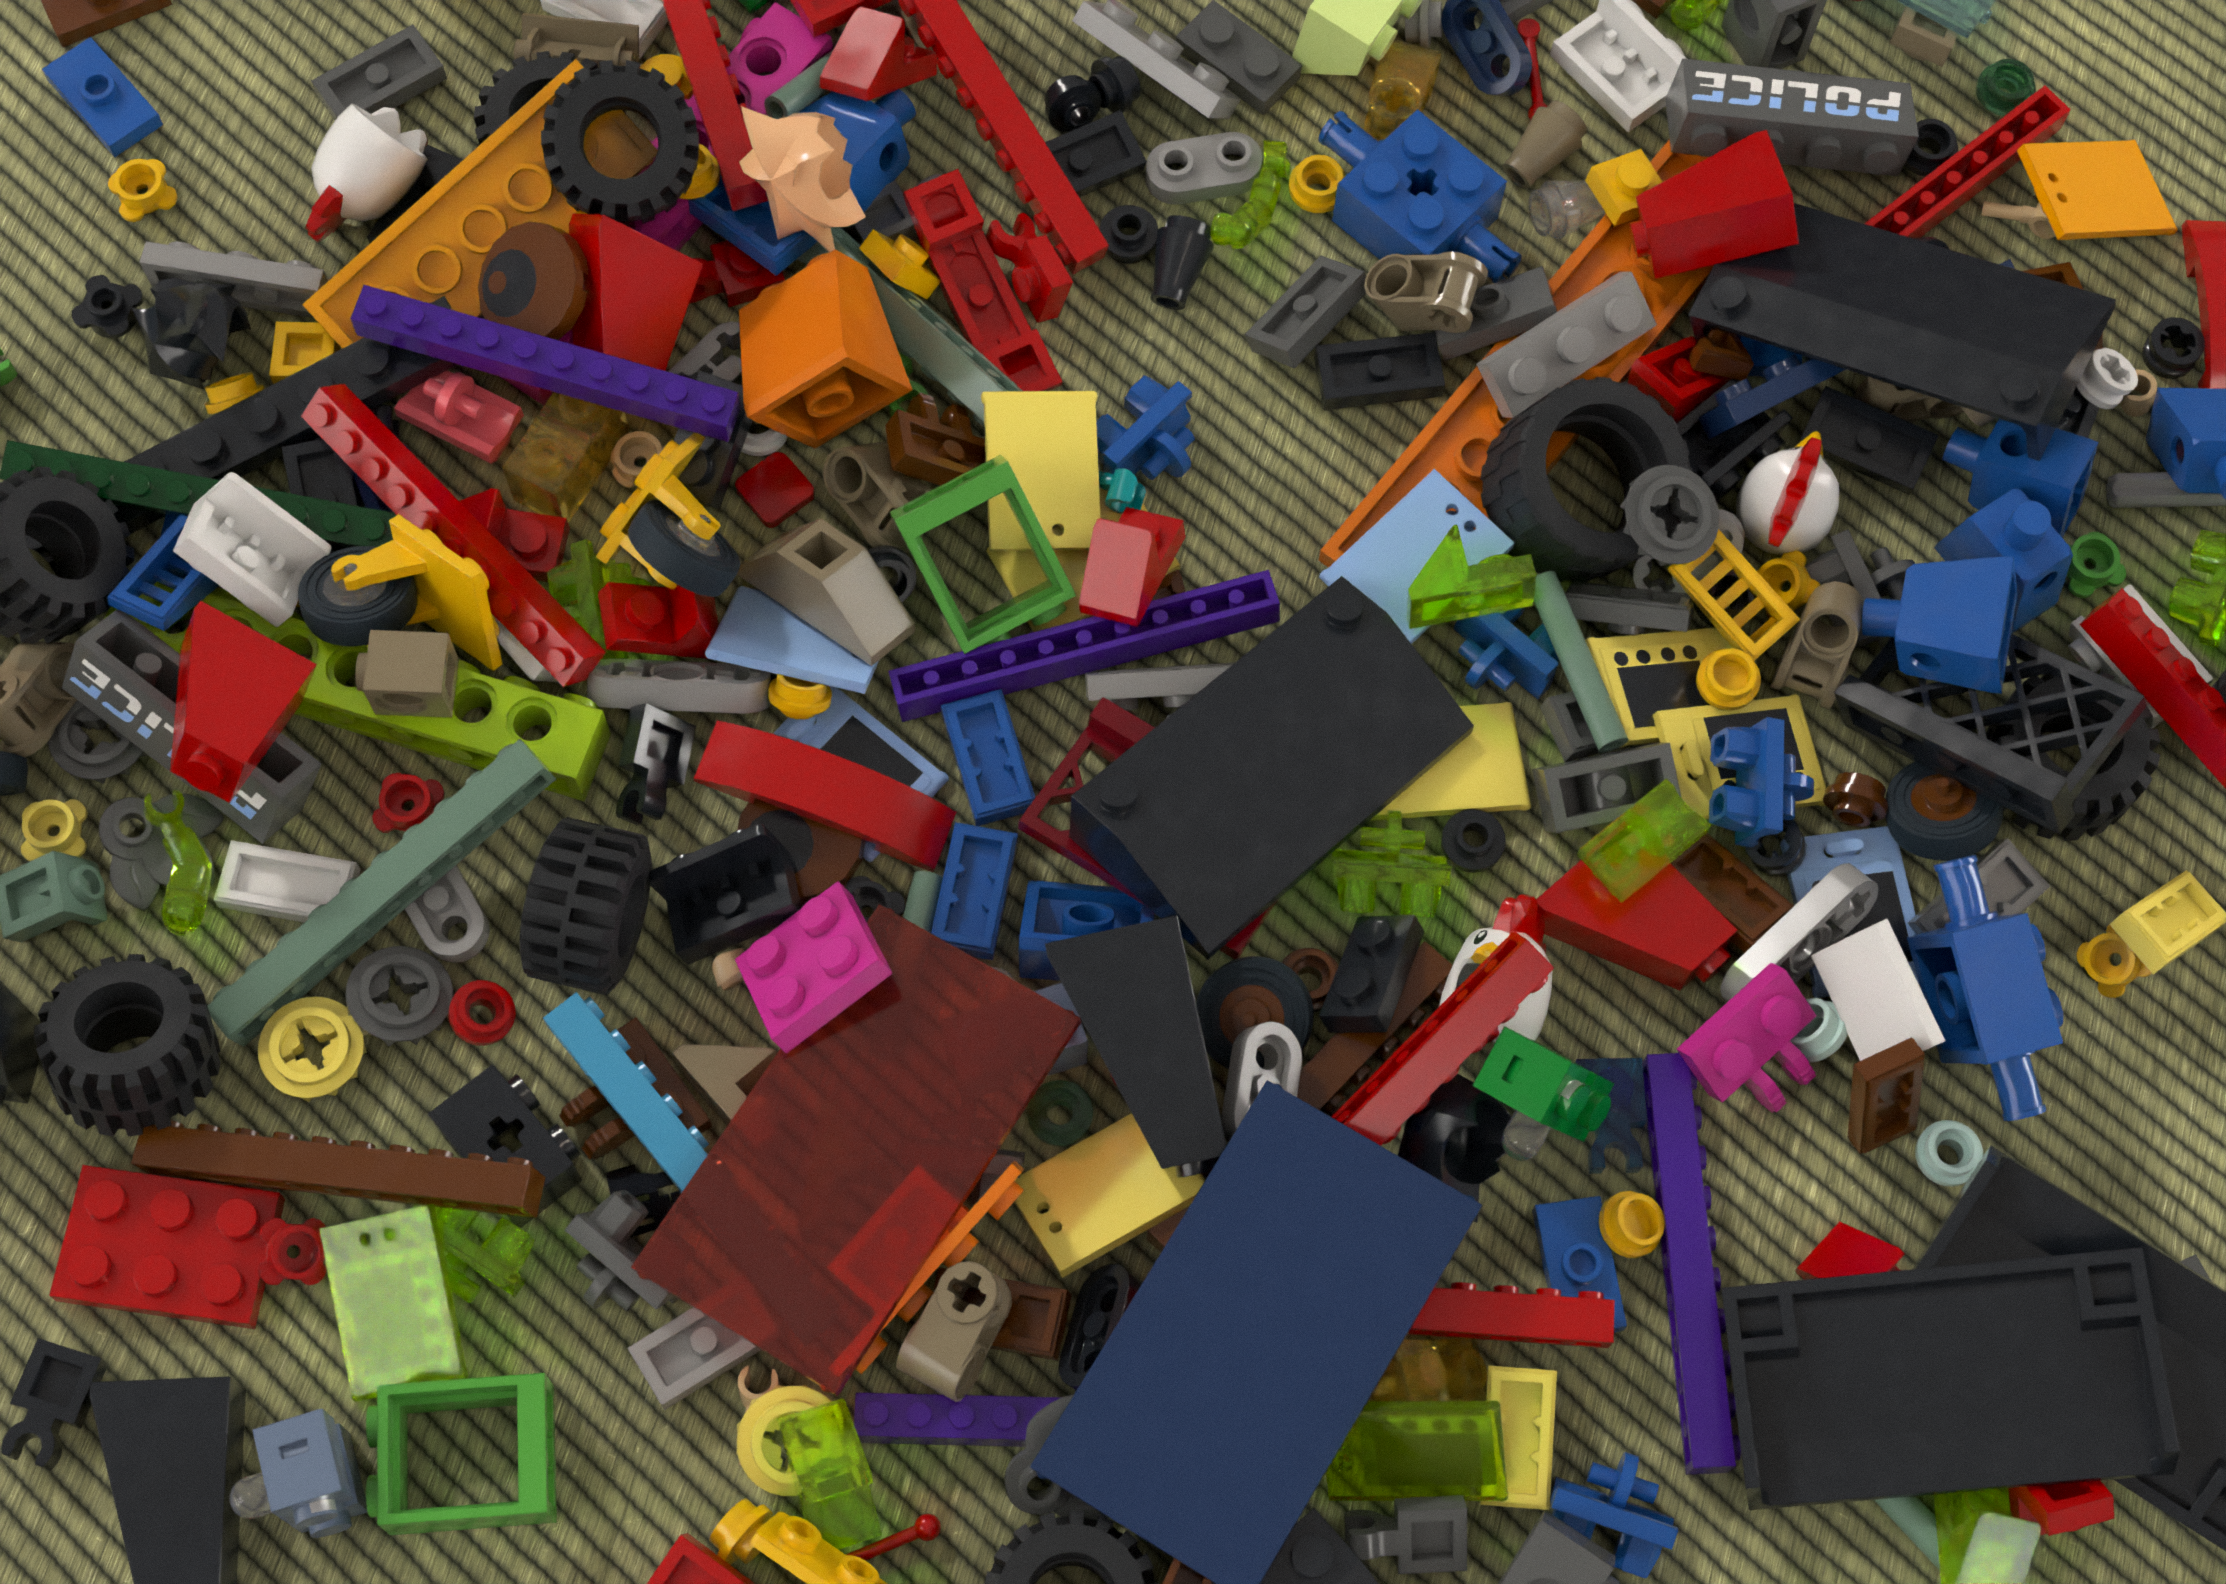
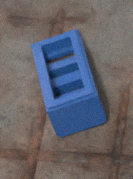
M180 514L107 597L109 606L165 631L219 586L173 552L188 518L187 516ZM175 570L186 577L182 579L169 572ZM160 582L175 590L169 593L154 586V584ZM144 594L163 604L158 607L139 598V596Z

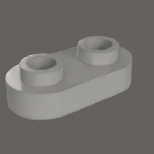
M1226 132L1165 142L1154 148L1147 158L1146 185L1149 192L1156 199L1167 204H1184L1240 195L1250 191L1258 183L1261 176L1263 155L1260 146L1253 138L1239 132ZM1237 155L1242 157V159L1238 161H1230L1226 159L1224 156ZM1180 163L1184 166V168L1181 170H1172L1169 169L1167 165Z
M457 865L405 908L425 945L441 960L452 963L467 961L479 954L488 941L490 933L488 918ZM457 923L467 924V932L462 938L458 940L448 939V932L453 925Z
M1265 1022L1246 1028L1234 1041L1221 1117L1223 1132L1228 1142L1267 1080L1273 1084L1281 1085L1285 1091L1297 1097L1302 1066V1051L1293 1032L1280 1023ZM1257 1049L1264 1057L1263 1068L1256 1061Z

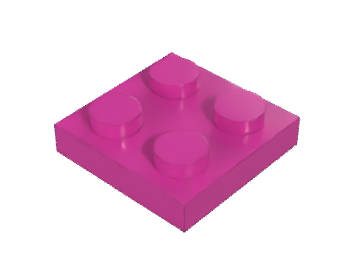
M839 881L819 896L809 900L799 911L766 936L756 940L750 948L735 958V962L771 1040L785 1053H788L893 974L853 895Z

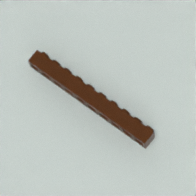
M1424 941L1418 948L1388 1031L1336 1033L1301 1069L1297 1098L1326 1113L1328 1116L1335 1113L1346 1099L1342 1094L1352 1084L1359 1087L1373 1071L1370 1067L1372 1062L1379 1055L1385 1059L1393 1052L1400 1042L1397 1036L1406 1027L1413 1030L1427 1014L1424 1008L1433 998L1440 1002L1453 965ZM1210 1172L1202 1173L1205 1179L1210 1174ZM1189 1207L1147 1230V1241L1160 1253Z
M170 1120L172 1125L161 1130H157L154 1124L144 1127L143 1135H138L131 1164L152 1175L537 1218L546 1178L533 1167V1162L517 1157H509L507 1163L493 1161L492 1157L479 1153H469L467 1158L454 1157L453 1153L446 1150L429 1149L428 1154L414 1153V1149L397 1144L390 1145L389 1150L375 1149L376 1146L374 1144L360 1140H352L350 1146L338 1145L337 1141L322 1136H313L311 1141L298 1140L297 1136L284 1132H274L273 1137L260 1136L259 1132L247 1128H235L234 1133L222 1132L221 1128L209 1124H197L196 1129L184 1128L183 1124Z

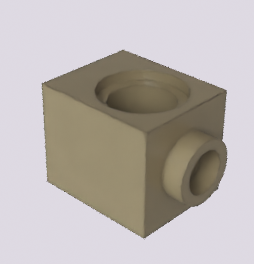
M370 630L367 653H359L356 661V687L358 691L365 693L375 715L452 718L459 657L448 633Z

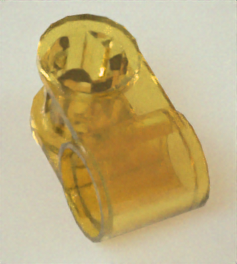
M1394 39L1384 57L1377 61L1372 86L1369 91V109L1364 121L1363 130L1377 141L1386 139L1417 109L1423 113L1425 104L1429 103L1442 52Z

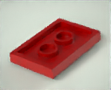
M82 1165L49 1296L57 1302L255 1329L266 1285L258 1274V1266L264 1260L265 1242L260 1237V1229L267 1220L281 1218L285 1198L280 1192Z

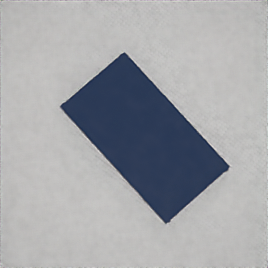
M1267 1080L1030 1468L1036 1472L1039 1478L1050 1480L1215 1584H1261L1480 1212L1482 1204L1478 1203L1474 1197L1466 1196L1290 1094L1281 1085L1273 1084Z

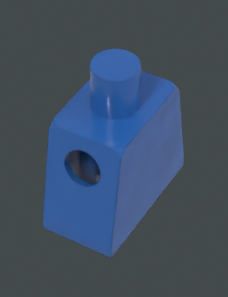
M900 89L883 95L875 103L871 100L865 101L832 91L798 112H817L835 118L834 126L847 139L843 160L853 165L850 176V188L863 212L868 209L887 184L893 182L909 164L910 155L902 127L916 116V111L911 100Z
M2157 387L2146 434L2148 446L2180 490L2187 493H2219L2226 500V389Z
M1999 419L1988 439L1957 427L1946 446L1943 461L1973 473L1968 502L1974 508L1981 510L2011 489L2018 488L2024 492L2030 501L2039 502L2049 510L2051 525L2063 538L2083 503L2098 442L2056 428L2041 460L2037 461L2028 458L2026 433L2017 424Z
M2018 488L2011 489L1974 513L1934 547L1945 561L1999 556L2014 557L2018 593L2012 634L2057 604L2073 557L2070 546L2051 525L2049 510L2039 502L2030 501L2024 492Z
M1999 556L1911 565L1906 569L1901 600L1865 599L1862 612L1863 636L1894 637L1899 670L1906 675L2002 694L2018 593L2014 557Z

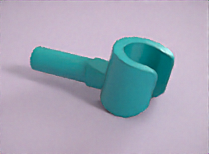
M1125 468L1116 469L1114 474L1099 471V487L1108 491L1105 505L1109 509L1123 514L1126 507L1141 510L1146 488L1141 483H1138L1136 476L1130 470Z

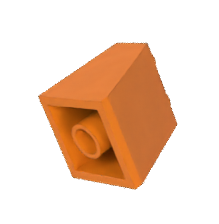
M836 249L830 253L814 257L808 262L806 268L782 283L765 288L757 299L739 309L743 404L747 418L816 449L912 391L868 267Z

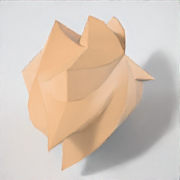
M741 106L753 149L739 163L743 172L756 180L765 189L778 240L804 230L829 253L835 250L831 228L847 227L866 217L850 188V176L853 165L843 160L847 139L834 126L835 118L817 112L793 113L787 117L775 119Z

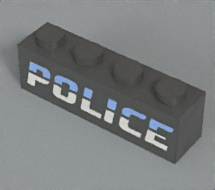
M1682 58L1665 98L1672 153L1710 157L1755 132L1767 130L1780 164L1898 176L1919 137L1911 84L1904 82Z
M117 609L76 640L62 688L170 771L180 654L129 614ZM280 733L230 803L209 792L199 790L182 777L174 773L172 774L263 844L304 808L321 763L284 734Z

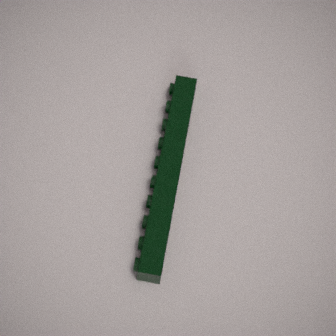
M10 440L6 442L0 470V479L2 481L24 469L30 473L36 467H50L54 476L61 470H66L76 474V482L83 485L89 481L99 488L97 496L104 503L110 499L114 505L172 516L183 514L187 517L194 503L220 481ZM253 486L332 546L344 548L357 546L379 547L393 540L389 520L396 516L393 512Z

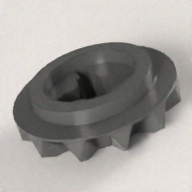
M1660 465L1643 472L1629 484L1630 489L1627 497L1620 505V508L1625 510L1626 518L1623 533L1631 535L1639 546L1638 555H1649L1658 560L1660 566L1670 564L1686 565L1708 551L1718 532L1719 511L1712 491L1697 474L1676 465ZM1667 502L1671 504V514L1680 517V521L1687 522L1675 525L1669 529L1668 533L1665 530V521L1660 517H1656L1655 513L1650 512V510L1655 511L1667 505Z
M78 700L56 726L53 735L48 741L51 755L62 769L76 780L80 778L92 779L102 784L105 783L106 778L117 774L129 775L131 766L139 757L148 756V754L112 726H110V729L120 740L119 743L115 741L112 743L101 741L96 749H93L94 743L81 727L88 730L92 728L102 730L107 725V722Z
M407 946L382 948L369 954L355 966L346 985L348 1016H352L359 1025L363 1036L371 1034L382 1039L388 1047L395 1042L411 1041L417 1045L423 1036L431 1033L433 1030L440 1031L443 1021L448 1015L449 1005L453 998L452 982L444 966L429 953ZM391 977H393L396 986H400L404 994L416 993V995L410 997L408 1015H404L403 1010L399 1011L395 1003L383 1004V1001L389 998Z

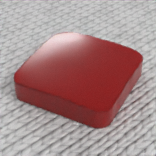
M783 452L771 454L741 475L735 482L737 494L768 528L778 526L810 503L815 497L813 485Z

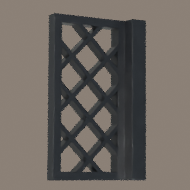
M2012 633L2008 651L2010 665L2006 666L2003 684L2015 682L2019 699L2017 703L1981 711L1975 689L1943 682L1927 684L1926 679L1919 677V687L1891 692L1879 686L1889 672L1899 670L1894 637H1891L1859 679L1849 674L1834 692L1846 727L1943 776L1959 781L1961 785L2058 834L2064 830L2075 815L2072 805L2073 801L2146 708L2144 695ZM2016 658H2018V659H2020V660H2022V661H2024V662H2022V663H2017ZM2047 673L2062 679L2064 692L2026 700L2021 679ZM2071 684H2073V685H2075V686H2077V687H2079V688L2072 690ZM1969 692L1973 713L1947 719L1933 713L1931 700ZM2105 699L2120 707L2110 721L2081 726L2077 705ZM1922 702H1923V703H1924V708L1921 707V706H1919V705H1917V703H1922ZM2069 707L2074 729L2035 738L2030 716ZM2023 718L2028 736L2027 740L2000 746L1987 739L1985 726ZM1977 728L1978 734L1970 730ZM2094 741L2087 750L2086 743ZM2079 745L2082 758L2066 778L2042 766L2039 753ZM2032 755L2033 761H2031V760H2029V759H2027V758H2025V757Z

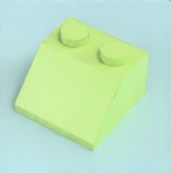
M1314 0L1307 11L1292 58L1302 65L1301 74L1358 76L1370 57L1377 61L1384 57L1398 33V30L1393 28V25L1400 15L1410 19L1423 0Z

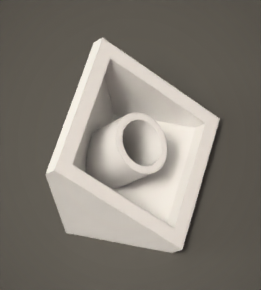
M1888 919L1880 921L1811 955L1841 1021L1845 1023L1847 1034L1860 1061L1911 1037L1922 1051L1945 1042Z

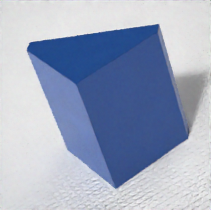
M1028 880L1019 936V977L1060 981L1047 956L1045 943L1153 921L1154 912L1115 887Z

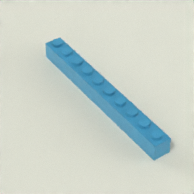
M577 992L543 1017L545 1024L802 1344L808 1348L840 1321V1318L835 1313L841 1308L826 1288L820 1293L809 1281L814 1276V1273L799 1255L792 1260L783 1248L788 1241L773 1223L767 1227L756 1215L762 1209L749 1192L745 1190L742 1194L738 1193L730 1183L735 1176L724 1161L718 1158L713 1162L704 1148L709 1143L694 1125L689 1129L683 1125L678 1118L683 1111L668 1093L663 1097L658 1094L651 1085L657 1079L643 1061L636 1065L625 1053L631 1047L619 1031L615 1028L610 1033L600 1022L605 1015L594 1000L589 996L583 1001Z

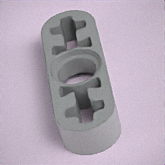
M604 659L600 660L595 669L589 673L587 678V698L595 702L597 706L606 708L631 709V707L647 703L660 710L755 713L763 711L770 706L768 689L771 682L770 672L730 663Z
M1844 863L1835 867L1730 967L1721 984L1720 992L1722 997L1729 1001L1770 963L1786 969L1796 984L1815 966L1811 955L1841 941L1869 913L1878 896L1877 883L1850 863Z

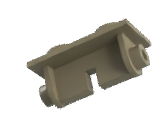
M523 13L522 39H517L515 42L514 60L524 56L527 62L537 59L536 52L549 51L551 58H560L563 51L574 53L579 63L588 58L597 63L598 68H600L599 62L612 60L613 65L626 66V60L639 62V25Z

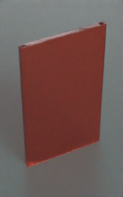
M880 904L867 921V924L893 974L788 1053H785L780 1048L631 1266L641 1279H648L815 1382L824 1392H831L837 1397L1081 1024V1018L1076 1016L1073 1011L1060 1007L897 915L892 909L885 908Z

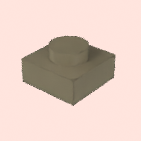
M1908 0L1889 43L1903 49L1907 55L1914 59L1928 60L1943 67L1953 48L1964 19L1923 0Z

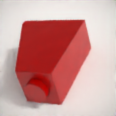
M1767 130L1755 132L1636 196L1639 221L1629 223L1636 258L1648 257L1655 279L1799 244L1793 194Z
M573 213L569 222V235L577 240L587 259L588 274L583 273L584 282L582 287L588 293L585 307L572 328L573 345L665 371L703 263L604 214Z
M200 601L194 608L180 648L170 772L187 780L195 788L209 792L230 803L301 705L317 664Z
M1628 820L1621 824L1536 899L1538 904L1537 913L1542 914L1545 919V935L1679 991L1696 976L1703 983H1706L1732 958L1726 951V948L1737 932V929Z

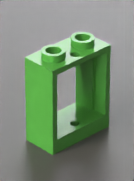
M1001 454L890 512L964 654L979 646L1010 639L1009 631L1029 620L1032 621L1034 626L1058 617L1067 609L1064 602L1076 596L1009 462ZM1003 492L1047 581L965 623L920 535Z
M545 1373L377 1385V1405L369 1406L366 1415L368 1445L370 1448L377 1447V1475H369L367 1478L366 1505L369 1517H377V1525L389 1535L557 1523L554 1385ZM517 1405L518 1501L408 1509L409 1413Z

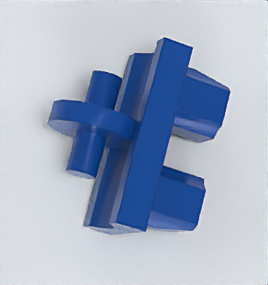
M1145 375L1136 382L1124 398V408L1138 419L1130 428L1126 429L1109 414L1102 415L1096 421L1098 461L1103 464V472L1114 474L1116 469L1125 468L1135 475L1141 469L1148 479L1154 480L1164 470L1174 477H1182L1192 466L1191 460L1185 451L1195 440L1192 432L1185 427L1191 420V415L1185 403L1192 397V391L1179 381L1168 390Z
M1500 583L1481 598L1472 592L1460 604L1459 609L1462 610V613L1454 625V630L1465 638L1466 641L1460 646L1458 653L1472 664L1465 677V682L1475 690L1490 679L1503 691H1507L1516 681L1536 699H1539L1551 687L1560 661L1543 623L1529 637L1513 625L1523 614L1526 604L1522 597L1506 583Z
M1766 717L1750 728L1726 727L1711 738L1710 761L1716 767L1736 770V787L1722 785L1713 790L1712 797L1709 800V822L1735 831V845L1754 847L1758 845L1760 837L1782 832L1783 820L1795 818V801L1806 800L1814 795L1813 778L1796 773V756L1784 754L1785 720Z
M1624 1452L1617 1469L1592 1462L1587 1482L1610 1489L1609 1494L1555 1476L1550 1494L1551 1508L1554 1509L1552 1515L1590 1540L1596 1523L1620 1532L1613 1551V1555L1616 1556L1614 1567L1630 1574L1647 1578L1660 1556L1662 1547L1672 1550L1678 1533V1527L1673 1526L1674 1517L1628 1501L1630 1496L1653 1504L1659 1488V1484L1636 1477L1639 1456Z

